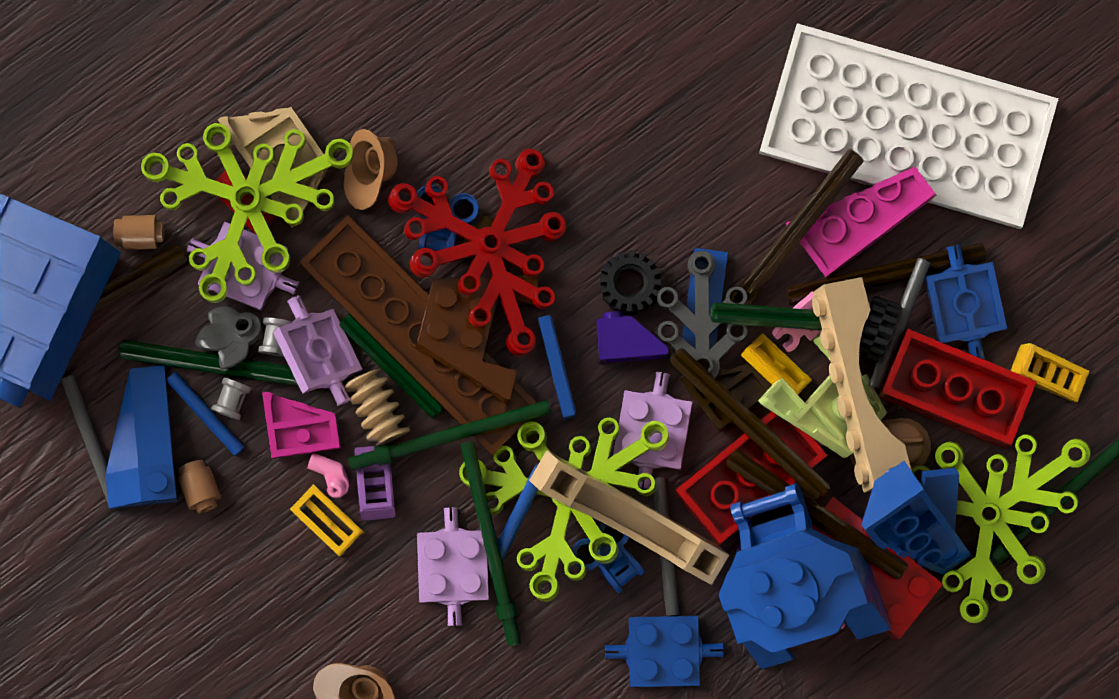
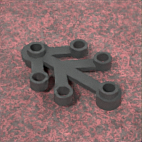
M697 251L688 260V271L695 278V315L678 299V294L673 288L664 287L657 295L659 306L670 310L695 335L696 350L678 335V327L671 321H665L659 325L658 337L662 342L669 343L676 351L680 348L685 349L697 362L700 360L707 361L710 366L707 371L716 378L720 370L719 359L735 343H739L746 338L747 326L729 324L726 331L727 334L709 350V335L721 324L712 322L709 315V277L715 270V260L710 253ZM700 258L705 259L708 262V267L703 270L698 269L695 266L696 260ZM738 286L732 287L728 290L726 299L722 303L745 304L747 300L746 291ZM733 292L742 294L743 300L740 303H733L730 300V295ZM664 293H671L674 296V301L670 304L663 303L661 296ZM740 326L744 333L741 337H734L730 333L731 328ZM664 327H672L675 334L671 338H665L661 333Z

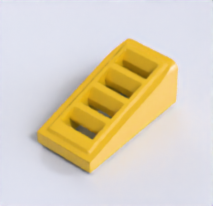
M1032 343L1023 344L1019 347L1010 370L1037 381L1035 387L1075 403L1079 400L1089 374V370ZM1034 357V360H1033V363H1032V365H1031V368H1030V370L1028 371L1029 366H1030L1031 361H1032V358ZM1043 362H1046L1047 366L1045 368L1043 376L1040 377L1038 375L1041 370ZM1058 367L1061 369L1054 384L1051 381ZM1069 372L1074 375L1067 390L1063 387Z

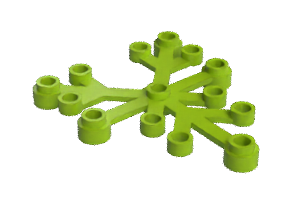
M221 123L211 124L205 129L203 140L209 150L218 153L234 187L206 178L198 161L199 153L196 147L190 143L182 144L177 150L179 161L186 166L188 171L170 166L165 156L160 153H150L144 157L141 163V170L149 181L161 182L167 179L182 184L175 189L167 188L161 193L160 201L167 210L173 211L178 209L182 201L202 191L229 200L232 208L235 210L225 239L204 249L197 248L189 255L190 264L198 271L206 270L210 266L211 261L217 259L213 273L204 276L199 284L200 294L206 301L219 303L227 296L228 285L225 279L231 263L235 268V278L239 284L250 286L255 282L257 277L256 271L247 263L239 246V241L248 218L264 249L261 259L265 268L272 273H281L288 268L290 255L284 246L276 244L261 211L283 218L290 226L301 224L304 219V213L297 204L286 205L267 197L281 192L314 203L320 211L332 209L335 199L331 191L328 189L317 190L298 182L332 166L335 168L349 166L353 161L354 152L348 141L344 139L332 140L327 145L325 154L291 170L297 152L303 149L306 143L304 134L300 130L291 129L284 136L285 146L273 179L261 184L266 167L272 164L275 159L272 147L268 144H259L255 147L253 151L254 161L247 180H245L230 149L232 135L229 129ZM216 135H223L225 137L221 145L213 144V138ZM293 135H298L301 137V141L298 145L289 144V138ZM187 149L194 151L193 157L189 160L182 158V153ZM261 150H268L270 156L266 160H260L258 158L259 152ZM338 150H343L347 153L346 158L341 161L336 160L334 154ZM161 164L163 166L162 172L157 175L152 174L151 168L153 165ZM169 194L177 195V201L172 205L165 202ZM250 194L254 197L250 205L242 204L241 201L244 195ZM321 195H328L330 197V202L327 205L323 206L318 203V198ZM295 209L299 211V217L296 220H289L287 218L290 210ZM198 254L206 256V261L202 265L194 263V258ZM279 254L283 257L282 263L277 266L272 265V256ZM248 269L252 272L251 278L245 281L241 280V271ZM213 284H218L221 287L217 295H210L208 292L209 287Z
M610 417L604 418L598 425L600 436L592 469L587 473L610 485L636 489L642 496L652 495L656 490V482L652 475L648 473L635 475L618 470L649 450L660 451L666 448L670 441L667 427L659 421L648 422L642 428L639 440L609 458L613 440L620 434V426L615 419ZM533 421L526 422L519 428L517 434L518 441L525 450L534 452L539 461H541L545 452L549 451L545 445L547 441L545 430L539 423ZM608 424L615 425V430L611 434L603 432L604 427ZM531 434L539 435V440L536 443H528V437ZM653 434H662V440L659 443H652L650 439ZM577 436L569 444L571 452L569 463L582 469L584 458L588 457L591 453V445L585 437ZM578 443H585L586 449L583 452L577 453L574 451ZM502 446L493 455L496 464L503 468L506 473L488 470L484 463L478 460L484 485L502 487L496 492L486 494L488 501L492 498H496L499 501L497 507L490 509L491 515L499 514L506 502L522 493L528 480L515 462L516 456L513 450L508 446ZM503 452L510 453V458L506 462L499 461V456ZM464 462L460 467L459 475L463 483L471 488ZM650 480L651 486L649 489L642 490L639 488L641 481ZM538 489L537 495L550 497ZM554 498L552 500L557 506L551 535L532 548L522 549L517 555V562L525 571L535 570L539 565V560L545 557L542 571L536 573L530 581L532 594L543 602L553 600L559 593L560 586L555 577L560 559L564 564L565 574L573 581L583 579L587 572L583 561L576 558L565 541L571 511L590 539L589 552L596 562L608 564L615 560L618 555V545L614 538L602 533L591 516L570 508ZM602 546H610L611 551L608 555L601 556L599 554V549ZM525 555H533L534 560L530 565L522 563ZM574 564L581 565V571L576 575L570 574V567ZM550 583L552 585L551 591L546 594L541 593L540 587L542 584Z
M1030 434L1021 435L1015 443L1018 456L1013 486L1010 491L1001 497L1003 476L1009 467L1008 459L1004 455L995 454L987 461L989 479L985 494L964 465V450L958 443L949 441L937 448L935 453L937 464L943 469L956 468L959 473V483L974 502L957 500L956 514L973 517L975 523L980 527L976 557L959 569L948 571L942 579V584L947 591L956 592L962 588L966 580L972 577L970 593L960 605L961 616L967 622L979 623L985 619L989 612L988 601L983 597L986 580L991 585L992 596L998 601L1008 600L1013 593L1012 584L1008 580L1003 579L990 560L994 532L1017 562V575L1021 581L1026 584H1036L1044 577L1046 572L1044 561L1036 555H1029L1007 523L1029 527L1035 533H1042L1049 527L1050 519L1048 515L1042 511L1028 513L1009 508L1019 501L1058 507L1063 513L1073 512L1079 503L1076 494L1070 491L1056 493L1039 490L1038 488L1069 466L1081 467L1088 462L1091 456V449L1084 440H1069L1062 448V455L1029 477L1032 454L1037 449V440ZM1026 438L1032 441V450L1023 451L1021 449L1020 441ZM1073 447L1081 449L1082 458L1073 460L1069 456L1070 449ZM945 450L954 452L955 460L948 463L943 459ZM998 458L1003 461L1004 468L1002 471H995L992 468L991 463L993 459ZM919 465L912 469L914 475L917 470L930 471L924 465ZM1062 497H1072L1074 506L1070 509L1064 508L1061 504ZM986 507H992L996 511L994 519L989 520L985 518L983 511ZM1033 517H1043L1045 526L1043 528L1034 527L1032 523ZM1028 564H1032L1037 568V574L1033 577L1027 576L1024 572V567ZM956 575L960 580L959 586L951 587L947 582L948 576ZM998 584H1004L1008 587V594L1006 596L997 594L996 586ZM969 604H977L980 608V613L976 616L969 614L967 610Z

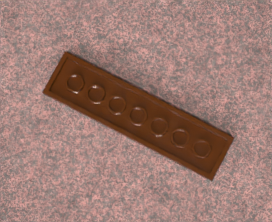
M349 215L299 262L461 425L537 403L516 381H514L509 403L502 402L496 398L497 395L484 387L480 388L472 383L471 379L456 369H450L417 348L416 343L429 295ZM486 351L484 352L483 362L500 366ZM529 420L474 435L473 437L493 456Z

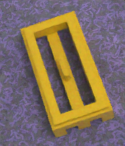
M763 333L741 354L769 383L773 385L776 381L783 378L797 395L812 381L807 374Z
M314 484L290 508L339 557L364 533ZM313 495L318 497L353 531L350 536H347L310 500ZM304 504L344 541L340 546L300 510Z

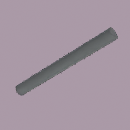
M918 258L900 302V313L893 328V333L880 361L875 366L868 386L874 389H882L930 266L929 261Z
M70 375L61 379V382L108 503L106 485L108 464L75 377Z
M666 477L654 478L656 482V490L654 492L655 510L670 518ZM660 555L666 616L680 615L675 564Z

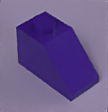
M613 311L603 313V318L596 319L599 364L668 358V347L631 316L623 317V312Z

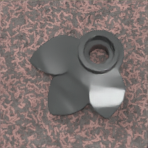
M232 307L215 308L208 312V319L211 324L200 330L195 346L203 350L218 351L220 368L222 370L231 368L247 357L249 346L259 339L262 331L261 322L256 315L249 312L238 313ZM249 324L246 330L239 331L243 325Z

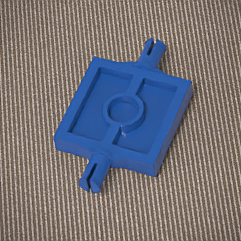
M961 244L946 247L951 267L942 273L925 276L937 339L942 343L955 340L967 341L970 354L984 359L981 338L991 332L1007 329L993 262L979 265L964 264Z
M698 616L629 617V635L626 645H605V651H619L618 653H605V660L626 659L630 670V687L700 686L699 667L702 657L723 658V651H709L710 649H723V643L702 644L699 636Z

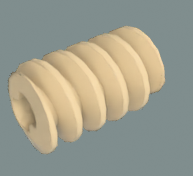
M380 368L362 374L345 385L347 392H356L350 398L352 404H362L356 410V414L358 417H367L361 423L363 429H373L366 438L368 442H378L376 446L393 441L410 431L409 427H398L397 425L405 417L404 414L393 415L392 411L399 406V403L387 402L386 399L394 391L393 389L382 390L381 386L388 381V378L376 377V374L381 370Z

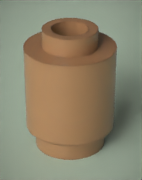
M124 215L122 219L114 220L115 246H123L124 250L157 249L158 242H164V222H158L157 215Z
M196 460L181 466L178 469L180 475L178 482L189 510L196 509L198 514L216 508V502L221 499V494L210 466H206L204 460Z

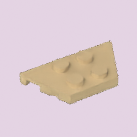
M292 107L275 109L273 112L265 113L260 111L244 116L230 118L224 116L217 119L219 123L229 129L233 144L250 168L254 161L253 151L257 145L268 144L272 147L275 159L272 164L266 167L261 184L273 179L285 146L284 136L291 129L300 130L306 140L304 148L297 152L291 170L323 155V152ZM293 135L289 138V144L298 145L301 141V137L298 135ZM261 150L258 154L260 160H266L270 156L268 150ZM328 169L298 183L317 189ZM281 192L270 196L272 200L286 205L297 204L303 212L309 203ZM295 209L290 210L287 214L289 220H296L299 217V211Z

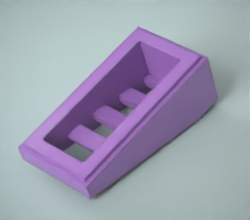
M375 446L355 448V456L373 451ZM391 463L383 466L374 464L357 469L361 520L394 518L395 506ZM366 474H385V477L364 479ZM386 487V491L369 493L365 491V489Z

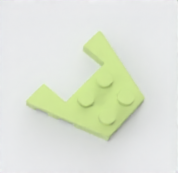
M818 334L813 339V342L830 360L828 350L823 348L820 334ZM861 374L862 384L868 401L881 421L887 412L875 389L868 386L870 379L867 374L863 376ZM830 375L805 403L783 378L776 381L758 400L763 406L843 458L853 454L846 441L848 429L845 417H842L838 410L837 400L839 393L837 385L832 382Z

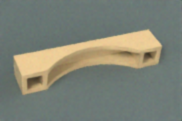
M860 277L822 285L813 292L812 307L815 315L820 318L822 326L820 333L823 348L828 350L831 362L829 364L830 378L837 385L839 393L837 400L840 415L845 417L848 429L846 432L847 445L854 452L856 460L854 468L857 482L862 485L863 492L866 493L872 491L875 480L884 475L890 468L896 467L903 461L906 462L910 469L911 466L905 444L892 435L879 420L868 401L862 384L859 348L863 327L871 310L863 279Z
M548 450L529 479L535 487L546 495L616 529L711 585L729 557V554L714 542Z

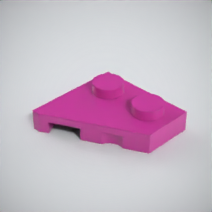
M262 392L272 459L341 449L335 413L311 407L295 400H289L270 392Z

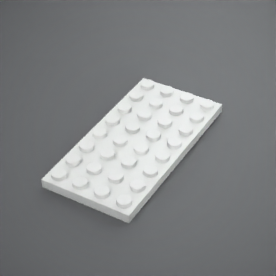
M797 23L759 154L829 174L846 151L852 149L862 156L864 161L850 180L869 186H874L878 182L916 167L937 194L928 203L1021 229L1025 221L1059 98Z

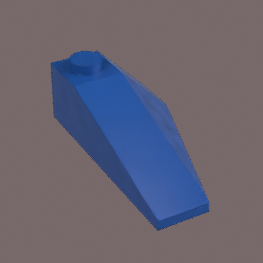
M164 365L132 368L129 371L106 470L109 509L178 502Z
M905 461L896 467L890 468L884 475L875 480L862 521V527L877 547L884 550L888 547L894 550L898 556L903 558L906 556L911 557L919 565L942 575L972 556Z

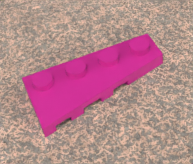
M913 167L829 205L800 241V244L824 276L828 278L936 197L937 194L917 168Z

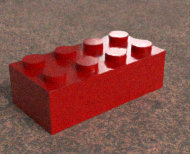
M907 329L902 335L878 397L1006 449L1013 443L1037 381Z
M771 411L760 420L810 468L813 469L827 457V454L811 436ZM745 433L674 492L718 546L739 530L731 514V504L741 501L746 504L770 496L727 467L726 462L733 451L739 450L788 484L796 483L784 469Z
M834 497L824 506L825 509L870 538L862 527L863 520ZM813 524L814 530L833 540H836L835 538H833L832 536H830L829 534H827L826 532H824L823 530H821ZM887 547L888 551L908 564L906 572L900 579H894L871 562L869 563L892 628L885 632L897 640L904 635L943 584L910 557H900L894 550Z

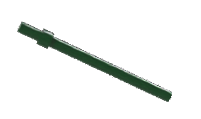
M548 400L394 445L389 446L388 443L375 446L373 451L349 457V464L352 471L374 464H379V466L393 463L395 458L551 413Z
M1119 438L1056 493H1063L1065 491H1070L1074 494L1078 493L1119 457ZM1064 496V497H1062V499H1061V504H1062V506H1063L1068 500H1070L1072 497H1070V496ZM1042 505L1036 511H1042L1050 517L1058 510V507ZM1035 516L1032 519V523L1036 528L1045 521L1041 516ZM1018 526L1012 532L1019 542H1022L1033 531L1029 527ZM995 541L992 544L990 560L993 565L999 566L1009 558V551L1002 541L999 543Z
M474 441L464 442L460 445L498 605L495 606L498 620H502L507 645H517L521 643L515 616H518L515 601H511Z

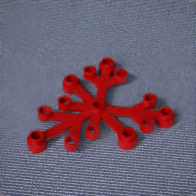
M536 149L522 151L515 162L518 173L512 184L509 178L511 173L510 163L505 159H497L492 163L489 168V174L496 182L502 205L491 226L483 227L480 230L452 215L445 194L448 184L443 177H432L425 187L426 193L432 198L434 205L418 197L417 191L413 186L406 183L396 185L388 197L390 207L397 213H408L413 210L427 218L413 217L407 221L404 226V233L409 239L418 240L424 234L446 228L470 241L438 251L430 248L418 249L410 259L412 272L421 278L430 277L439 265L475 255L467 273L458 281L459 291L469 296L479 289V278L488 263L492 277L478 305L470 311L469 322L476 328H482L487 325L491 319L490 310L499 295L511 329L506 339L507 348L516 356L528 354L536 344V337L534 332L524 325L514 292L533 301V304L539 309L550 307L555 300V294L549 287L537 288L506 271L503 260L522 269L526 276L536 277L544 268L542 258L535 254L527 256L509 245L538 237L548 242L556 241L565 233L566 221L559 213L549 212L538 223L506 232L503 231L515 209L535 203L543 205L548 203L553 197V187L547 182H539L533 189L524 191L530 178L536 177L543 170L545 165L543 155ZM526 158H535L537 166H530ZM495 166H503L506 171L505 175L497 174ZM439 183L442 187V192H434L431 184ZM537 189H545L548 197L541 198L537 193ZM399 192H407L410 195V200L402 201L399 198ZM548 221H556L559 226L558 230H552L548 225ZM410 224H418L421 228V233H413L410 230ZM485 238H492L495 241V247H487ZM421 256H428L432 264L430 266L423 265L420 261ZM528 261L536 262L538 270H530L527 266ZM464 279H471L475 285L474 289H467L463 283ZM538 294H547L549 302L542 303L538 298ZM476 311L483 312L485 321H477L474 313ZM519 334H523L528 338L527 345H522L518 342L517 336Z

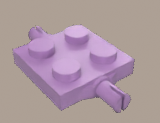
M224 221L217 239L211 245L225 239L230 223ZM243 230L239 246L247 263L256 271L257 277L250 286L239 284L235 278V268L231 263L225 279L228 285L226 297L262 311L268 296L275 288L295 295L297 291L295 288H298L299 281L281 275L282 272L272 273L268 271L262 263L261 256L264 249L257 234ZM192 238L190 241L192 246L188 245L187 252H192L197 248L204 249L209 245ZM198 254V256L205 258L206 261L204 254ZM279 254L271 258V264L275 266L280 265L283 261V257ZM217 259L211 261L210 266L203 270L198 285L204 276L213 273ZM248 269L240 273V279L244 281L252 276V272ZM213 284L209 287V290L219 294L221 287L218 284Z
M300 295L289 299L287 303H289L296 319L290 324L277 328L273 334L302 394L318 388H330L337 406L347 403L351 399L342 381L357 375L363 369L344 330L339 325L340 321L334 309L322 313H308Z
M656 372L653 392L638 393L624 391L619 419L620 434L615 441L613 456L641 438V430L648 422H662L670 434V441L666 448L660 451L649 450L631 462L639 467L638 475L642 473L652 475L653 469L669 468L681 471L693 402L674 399L666 394L670 374L664 373L662 385L660 386L662 372ZM653 434L650 441L652 443H659L662 440V434ZM645 480L644 489L650 488V480ZM641 481L639 488H642L643 481Z
M452 507V521H450V508H444L445 529L436 532L417 533L419 602H438L447 605V626H454V612L456 614V626L462 625L461 605L470 601L489 600L488 562L481 530L467 531L459 528L458 507Z

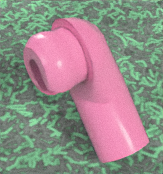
M313 453L307 468L324 475L328 487L327 492L331 497H342L349 489V480L344 466L337 461Z

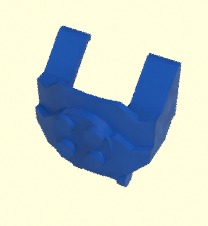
M798 484L786 486L785 491L746 504L742 501L731 504V514L740 531L741 550L736 553L730 570L727 572L719 592V598L724 612L727 611L737 643H743L761 669L794 660V653L789 648L838 633L844 621L858 640L892 629L870 563L865 561L858 548L833 540L813 529V524ZM788 504L792 506L794 514L754 527L752 526L751 516Z

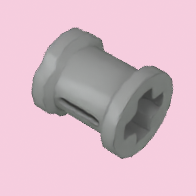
M265 317L263 319V324L266 325L263 345L259 346L258 352L284 357L273 332L277 328L292 322Z
M223 378L222 384L224 386L217 404L212 405L211 410L240 421L241 415L239 411L246 394L250 393L251 387L228 378Z

